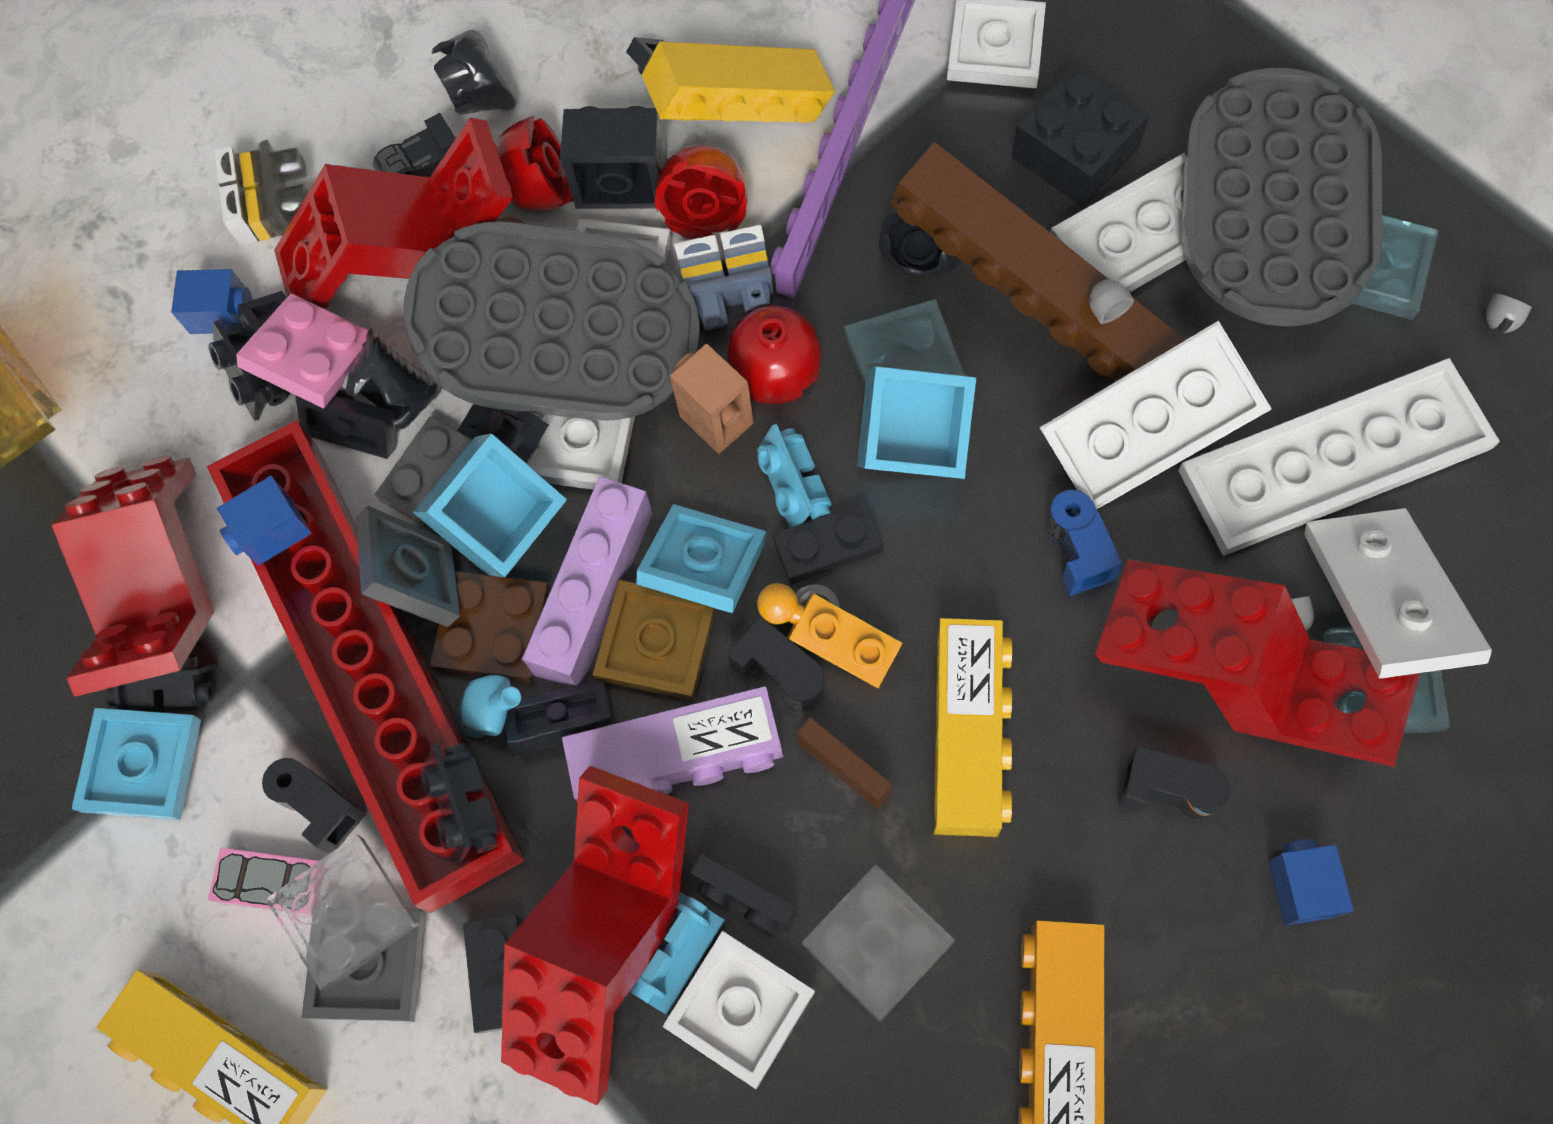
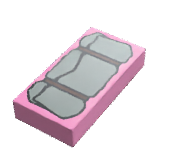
M220 848L208 900L216 903L314 916L315 907H318L327 863L311 859Z

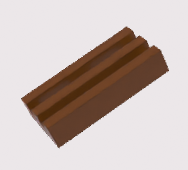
M811 717L797 732L798 745L878 810L891 795L892 784Z

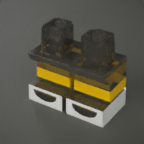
M267 139L259 143L258 150L236 154L232 146L214 149L223 223L238 244L244 246L282 236L308 193L304 184L286 188V182L307 176L306 164L298 148L274 151Z

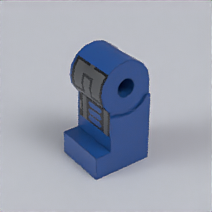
M1067 490L1058 494L1052 501L1046 525L1049 535L1053 540L1062 545L1069 560L1062 577L1069 595L1072 596L1116 580L1123 563L1093 501L1088 495L1077 490Z

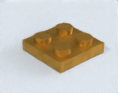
M618 580L593 677L597 681L603 679L604 682L694 701L717 609L643 587L636 583Z

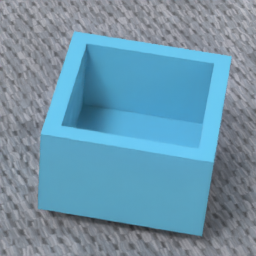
M885 367L868 368L857 467L965 479L976 378Z
M493 434L476 436L413 513L487 575L506 577L567 499Z

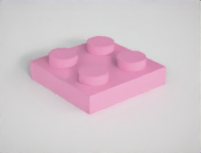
M291 293L236 354L237 367L324 409L342 387L344 378L350 370L352 363L357 359V354L362 350V344L366 341V335L369 330Z

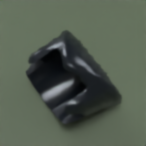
M473 29L468 30L452 39L440 42L432 48L431 55L438 52L446 54L445 57L434 65V70L445 87L456 113L463 115L480 111L515 108L517 102L498 72L489 53L488 45L481 33Z
M895 207L883 222L879 248L884 258L901 272L909 276H932L946 273L954 269L961 262V259L957 256H950L944 253L936 245L934 238L919 226H912L905 222L898 215Z
M373 328L367 332L366 341L362 344V350L357 354V359L352 363L342 384L343 389L350 396L360 393L376 406L392 410L396 429L407 428L420 415L421 411L427 408L431 401L436 399L442 391V387L435 383L422 369L416 368L414 364H409L406 358L400 357L398 352L393 351L392 347L387 345L380 338L379 334L374 332Z

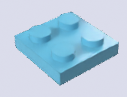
M673 504L637 569L636 584L733 613L765 546L766 531Z
M95 708L72 809L81 813L181 820L201 719L194 715Z

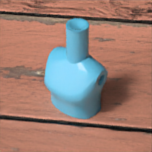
M499 675L484 676L470 681L458 706L457 720L462 733L476 739L485 735H499L505 725L508 710L516 707L521 701L519 690L511 687L508 678Z

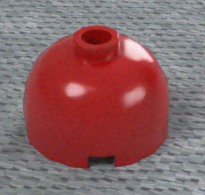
M530 116L504 130L497 139L496 145L506 179L511 186L513 199L510 202L526 212L533 213L550 211L573 202L560 162L561 142L547 122L542 118L534 121V116Z
M698 144L685 147L669 157L657 179L654 205L657 212L659 210L665 217L664 224L671 231L685 238L698 239L714 235L712 232H723L728 229V232L734 231L745 218L748 204L747 182L743 169L729 153L716 146Z
M771 305L757 308L740 319L730 335L727 360L728 364L748 382L751 399L761 403L777 405L795 401L803 395V390L808 388L812 382L813 384L816 382L822 364V350L816 329L804 315L788 307Z

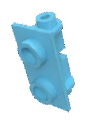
M777 424L772 425L757 451L759 466L763 473L768 475L776 494L775 500L779 513L786 518L790 528L803 524L809 516H811L812 520L830 515L829 507L832 503L820 476L814 475L803 478L801 473L812 471L815 467L803 436L796 434L793 428L780 432Z
M681 892L676 906L678 909L677 919L664 939L666 941L657 950L642 975L630 990L632 994L649 1003L665 1015L669 1014L725 922L723 918L708 910L705 905L690 896H685Z

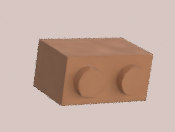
M707 343L695 354L688 353L678 361L673 373L670 375L680 418L720 454L754 424L748 382Z

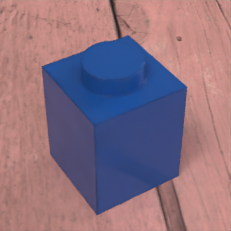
M233 269L177 270L171 313L189 334H213V322L217 320L223 330L227 332L232 325L242 324L238 317V304L251 301L252 295L249 288L244 286Z
M272 476L217 507L219 514L226 524L225 527L220 529V533L229 548L237 556L244 552L258 566L312 533L289 494Z
M1315 839L1294 841L1282 845L1284 853L1268 861L1284 926L1336 918L1354 911L1336 845L1317 847Z

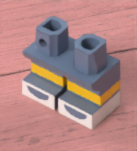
M761 225L720 233L723 258L728 276H724L715 235L674 244L682 282H686L692 293L698 317L704 330L720 328L728 323L725 307L743 304L745 315H748L757 308L770 306V297H773L772 276Z

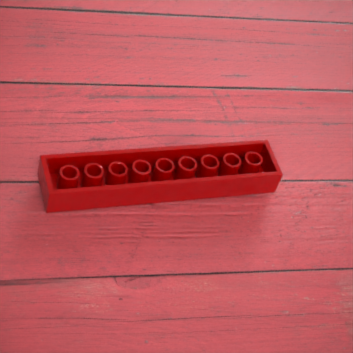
M296 420L208 465V471L224 503L272 476L289 494L312 532L307 537L259 566L252 559L251 561L414 906L433 913L524 862L525 859L481 772L480 775L484 784L483 791L468 794L466 797L468 802L488 797L500 834L496 837L498 846L487 852L477 853L475 845H473L463 862L456 864L452 848L445 850L441 844L437 830V818L441 817L436 798L429 799L424 791L421 780V767L425 766L433 745L438 744L442 757H445V749L456 744H465L467 751L470 750L399 608L361 594L356 523L316 443Z

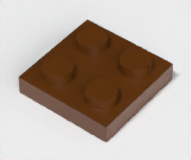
M455 572L460 617L449 627L439 624L430 667L437 672L476 677L499 675L508 678L509 681L533 683L534 675L522 658L549 597L551 588L548 583Z

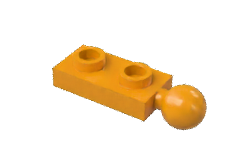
M773 583L766 586L758 596V611L766 621L773 624H783L789 621L794 624L787 636L789 640L876 688H879L903 644L813 593L810 594L804 606L798 603L794 590L782 583Z

